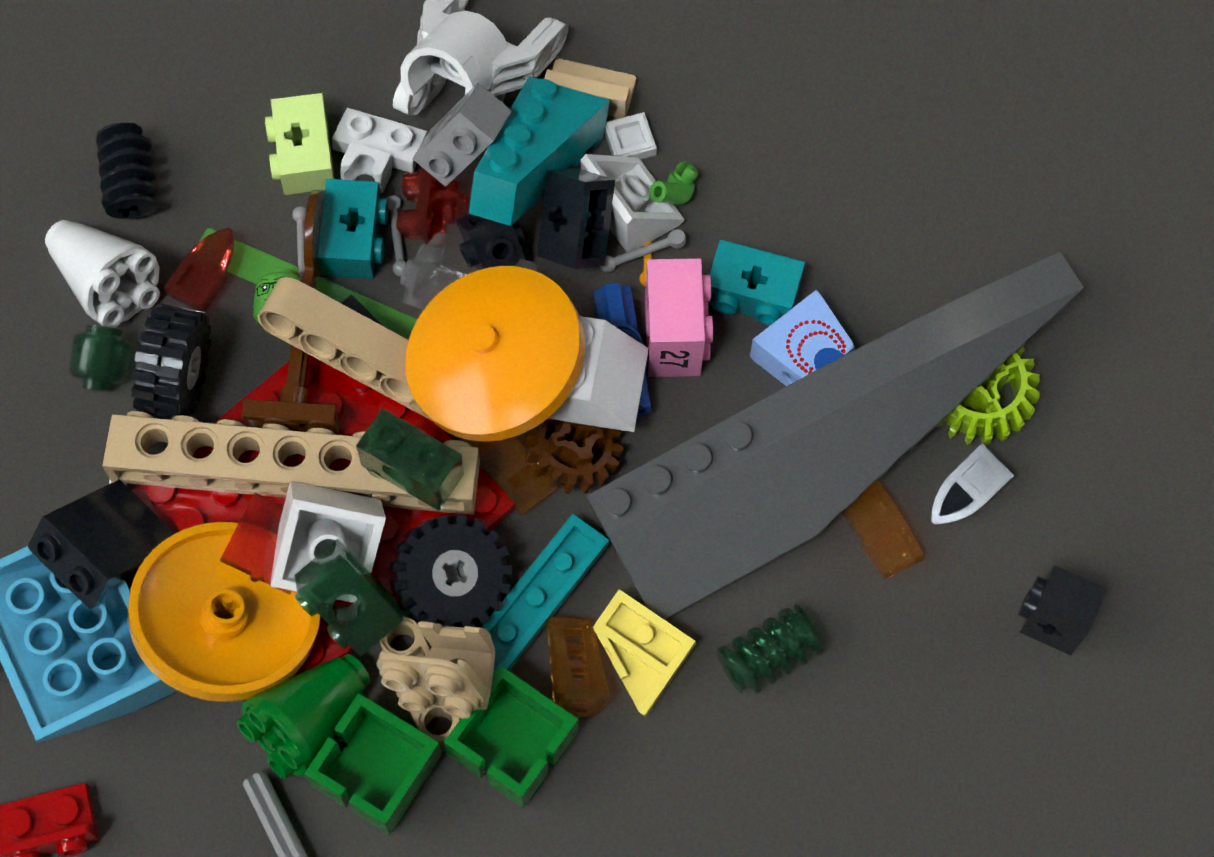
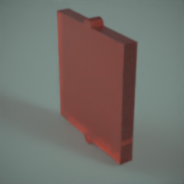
M254 492L220 561L250 575L252 582L260 580L270 585L279 523L284 506ZM277 588L289 595L292 592L291 590Z

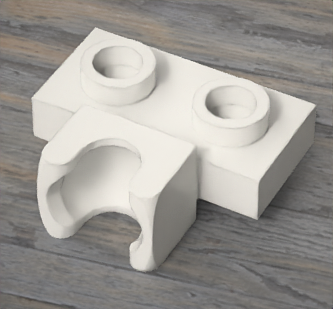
M347 108L332 137V150L345 153L341 162V179L355 180L362 174L371 175L375 182L379 183L380 194H382L392 175V167L413 173L417 163L412 158L427 136V131Z

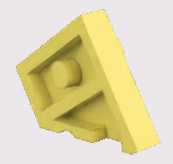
M620 589L593 626L640 714L647 717L697 644L696 641Z

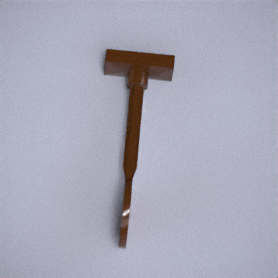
M314 189L310 192L306 209L304 227L305 270L301 282L317 290L316 278L321 272L317 253L324 192L323 190ZM291 345L286 386H283L281 389L280 402L244 399L242 419L248 420L247 427L262 428L265 424H279L289 428L290 431L308 432L310 428H324L333 431L335 435L339 434L340 422L335 405L307 403L308 390L305 388L309 354Z

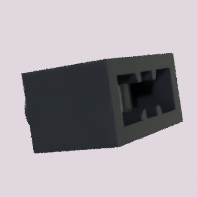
M579 168L547 170L537 256L573 269L604 266L615 179Z
M1054 565L1046 579L1037 576L1031 590H1028L1018 612L1019 616L1025 618L1019 633L1071 656L1091 630L1107 588Z

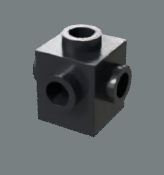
M472 214L455 220L464 240L463 243L459 244V249L469 268L475 266L478 270L496 266H515L516 263L526 259L520 244L525 242V237L517 221L513 225L508 226Z

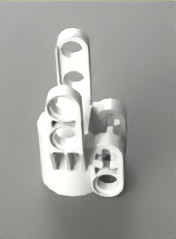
M426 0L423 4V13L420 19L417 46L406 55L401 65V82L393 98V107L407 115H418L439 94L447 79L464 86L465 95L479 82L503 103L505 93L521 89L529 76L537 78L556 58L566 40L569 29L568 25L554 18H544L518 46L506 42L503 34L493 22L481 14L465 11L469 0Z

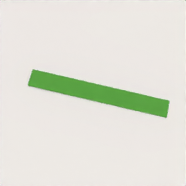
M210 228L206 229L192 253L193 257L254 284H257L258 279L265 274L272 273L278 268H289L298 273L297 266ZM320 276L316 278L317 291L339 303H342L352 294L385 328L409 340L417 319Z

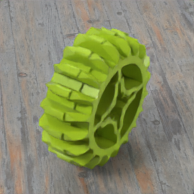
M1024 346L1013 356L1007 358L993 371V375L967 395L963 399V403L937 426H943L945 423L950 426L948 431L949 439L955 437L957 432L960 431L965 433L964 439L967 445L972 443L975 435L980 436L984 446L991 443L993 434L1003 442L1008 439L1010 430L1015 433L1020 432L1025 424L1024 420L1031 419L1035 412L1033 404H1036L1040 398V391L1035 389L1040 382V375L1031 372L1035 365L1034 358L1021 359L1025 350ZM1010 383L1013 392V402L1002 409L999 404L1001 397L998 392L1002 390L1005 384ZM965 407H971L972 409L976 410V412L971 411Z

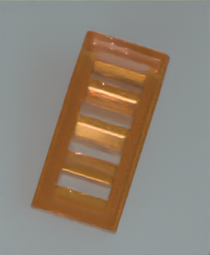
M550 617L547 620L553 701L573 716H597L611 698L596 634L593 629L592 619ZM564 637L581 638V643L565 642ZM568 656H582V660L569 659ZM573 675H584V678H573Z

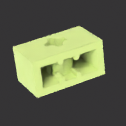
M322 93L271 99L273 116L265 117L268 142H276L277 154H269L272 179L281 180L285 195L311 192L314 189L325 190L326 179L335 178L327 114Z

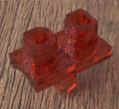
M421 167V171L403 174L401 186L403 195L409 202L417 201L416 209L398 212L396 228L404 238L422 239L430 248H442L445 224H453L455 215L467 212L470 200L467 195L458 191L459 182L452 180L445 187Z

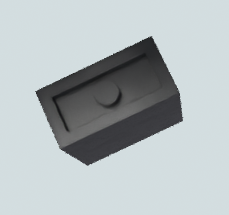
M118 479L44 515L28 544V549L89 609H93L100 604L109 588L135 575L149 553L162 541L175 534V532Z

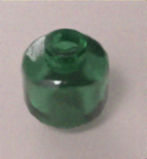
M87 325L86 332L77 333L73 338L69 372L73 377L83 380V389L109 392L110 384L123 383L127 378L131 344L126 338L122 337V330Z

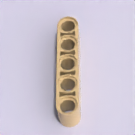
M284 277L277 281L258 314V321L266 331L430 419L418 406L408 386L405 369L408 339L299 280Z

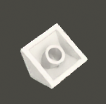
M585 154L581 159L582 170L615 179L609 229L626 252L643 247L647 242L653 241L680 226L685 220L674 204L658 203L650 198V188L656 180L639 157Z

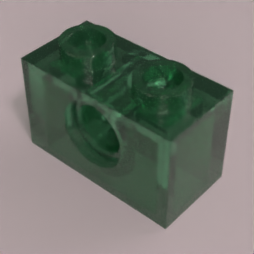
M383 408L356 445L361 466L440 511L464 475L462 454Z
M338 538L295 574L297 588L295 598L300 606L312 617L318 613L329 624L327 631L334 641L344 649L350 646L360 657L404 621L399 602ZM350 594L357 597L356 601L350 606L341 607L334 604V601L341 595Z

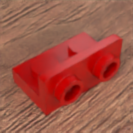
M86 783L0 805V857H43L58 853L59 857H69L87 851L88 844L100 841L90 790Z

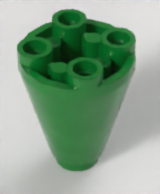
M345 654L341 658L330 659L243 701L241 707L243 716L236 721L237 727L248 741L252 743L257 741L262 749L269 755L267 762L270 768L280 778L286 779L291 774L304 776V773L328 737L333 739L336 735L334 728L357 694H364V687L370 683L369 674L364 666L350 654Z

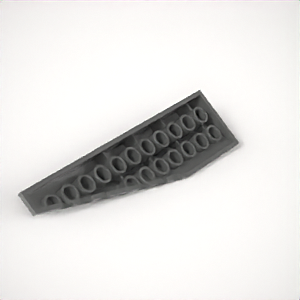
M1058 252L1024 267L869 342L587 495L586 497L593 514L607 539H609L612 548L646 608L667 621L817 538L828 528V524L843 510L846 511L859 499V495L876 480L881 479L899 458L907 451H911L963 403V399L977 386L980 387L993 375L994 370L1007 358L1017 353L1040 328H1044L1084 290V286L1062 253Z

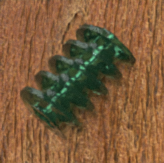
M795 604L794 611L790 608L780 610L778 614L779 621L773 617L765 619L763 630L758 627H752L747 633L748 640L739 636L734 638L732 641L733 651L726 646H721L717 649L716 653L719 662L738 692L743 693L742 688L747 686L755 694L761 693L758 678L761 676L774 685L777 683L774 672L776 667H779L787 675L792 674L789 661L792 657L803 666L808 664L805 649L808 647L818 656L823 654L819 634L800 606Z

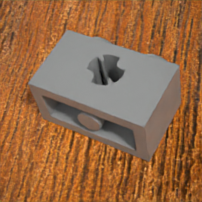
M478 82L431 128L412 159L446 187L495 140L511 110Z

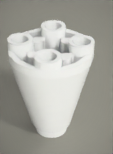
M69 220L58 221L48 230L45 244L50 256L86 314L104 328L113 329L121 322L129 320L140 310L149 309L157 302L160 296V291L156 287L159 280L160 267L156 256L143 246L78 222H70Z

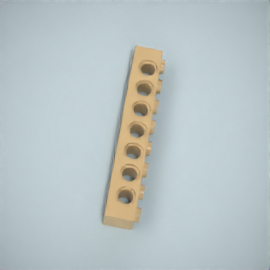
M131 411L126 416H111L102 466L111 482L120 479L123 483L286 498L290 481L380 499L383 507L474 515L480 459L478 448L471 447L470 444L459 440H449L444 442L443 445L426 443L423 439L414 436H403L398 440L380 439L378 435L369 432H356L353 436L335 435L333 431L324 428H310L308 432L290 431L289 428L279 424H265L262 428L245 427L238 421L227 419L219 420L217 424L201 423L193 417L177 415L172 417V420L157 419L144 412ZM157 442L168 443L163 452L155 455L148 454V450L153 444ZM211 446L214 448L212 453L206 458H193L194 452L200 447ZM255 450L260 452L258 457L252 462L242 463L238 461L240 455L245 451ZM300 454L305 456L304 461L296 467L283 465L286 458L291 455ZM345 458L351 461L350 465L342 471H332L329 469V465L336 459ZM389 462L397 466L394 472L389 475L382 476L374 472L375 468L381 463ZM431 466L438 467L443 471L439 477L432 480L419 476L423 469Z

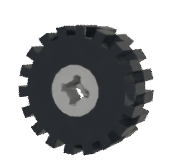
M158 304L157 308L154 307L152 309L151 318L148 317L145 322V332H141L139 339L140 348L139 351H136L134 359L137 363L136 369L132 372V380L135 383L131 389L132 397H135L132 404L136 411L148 413L154 418L172 420V417L177 415L190 417V414L194 413L196 401L199 402L201 396L200 389L205 382L206 366L209 365L210 359L208 351L211 348V339H209L211 325H209L210 319L206 313L164 304Z
M444 515L420 522V525L411 528L404 534L406 538L402 543L397 544L393 552L396 553L395 560L390 562L389 572H393V582H390L391 591L396 592L399 598L396 603L401 610H406L410 614V619L416 623H419V621L441 624L443 627L465 628V626L483 625L490 620L489 615L501 609L503 603L500 601L503 595H508L511 585L506 584L507 575H512V565L506 564L505 556L509 555L506 545H499L497 539L500 536L494 530H487L483 527L485 525L484 522L478 519H468L465 515Z

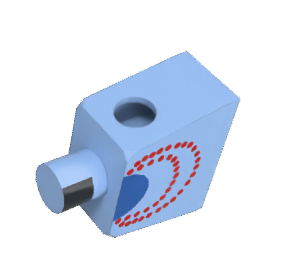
M815 290L753 339L750 357L785 386H788L854 351L855 347L821 294Z

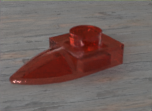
M228 227L208 235L188 252L164 287L168 296L196 311L204 313L207 311L227 281L225 273L231 263L234 250L232 229Z

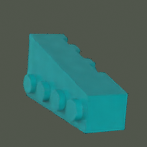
M529 76L510 108V115L495 140L487 148L474 171L469 214L508 226L513 225L541 199L542 191L545 189L547 170L567 169L570 165H578L590 147L596 148L603 141L610 100L557 85L547 79H537Z

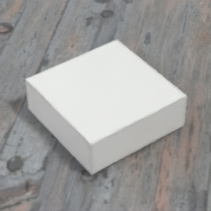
M644 112L606 122L604 133L612 156L639 157V159H644L656 155L657 148Z

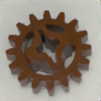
M546 419L535 428L527 431L523 441V446L529 448L525 461L538 463L534 476L540 477L547 474L550 477L548 481L549 488L552 489L560 482L564 484L565 493L570 494L574 485H579L582 492L586 494L589 493L593 482L597 486L602 487L609 475L613 476L619 465L617 460L623 451V446L616 444L621 432L617 429L609 430L604 427ZM554 427L555 432L551 433L550 438L545 440L547 431ZM600 452V460L592 465L591 460L595 457L596 453Z

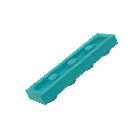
M574 514L570 516L502 601L503 606L498 612H493L489 617L490 620L481 627L488 630L495 648L493 674L500 665L508 671L513 668L608 548L609 539Z

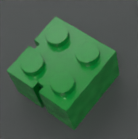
M500 665L492 677L487 709L472 711L469 718H461L444 740L446 754L480 779L487 772L488 784L524 809L547 777L548 763L554 767L578 734V718Z
M358 693L334 728L340 743L346 747L341 753L337 742L328 737L304 774L311 787L345 808L350 803L354 814L386 834L391 835L442 757L439 742Z

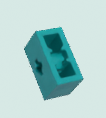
M326 179L317 253L322 276L374 279L375 263L382 264L384 257V238L378 237L379 224L386 225L388 220V199L381 198L378 182Z
M720 240L709 274L711 279V301L708 302V305H711L714 310L720 313L735 314L737 312L752 316L759 323L770 326L794 307L805 262ZM750 284L757 285L756 289H750Z

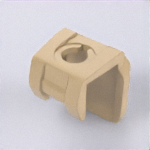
M419 621L418 629L432 646L427 658L388 654L385 651L380 652L377 666L382 676L381 683L386 688L396 691L399 697L398 705L401 708L414 713H424L427 706L432 704L442 705V710L445 713L457 718H469L472 711L487 709L495 661V648L487 629L465 626V628L443 627L441 624Z

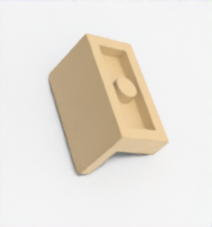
M556 59L553 69H547L544 79L550 80L557 85L610 100L607 115L609 120L627 117L636 85V77L634 75L563 59Z

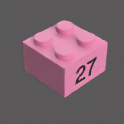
M701 258L647 259L645 318L646 345L649 348L647 357L648 377L701 376L702 361L710 360V343L713 342L712 316H708V302L711 301L710 275H702Z

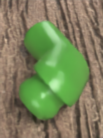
M685 161L678 163L675 171L670 172L667 182L656 181L651 185L650 198L658 203L674 205L687 203L694 192L695 184L693 181L698 176L697 168Z

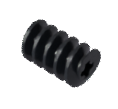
M121 122L110 124L100 129L95 138L98 147L97 158L100 163L98 167L101 177L100 189L103 194L101 203L105 213L116 219L141 218L155 213L158 209V203L153 199L157 190L155 185L151 183L155 179V173L153 169L149 168L154 162L152 154L148 153L152 148V143L149 138L142 136L143 130L141 126L135 123Z

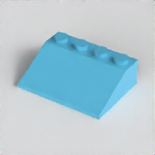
M27 546L0 559V662L38 743L136 712L178 691L164 683L151 672L142 661L133 644L128 623L130 588L126 580L109 588L100 604L93 609H89L38 560Z

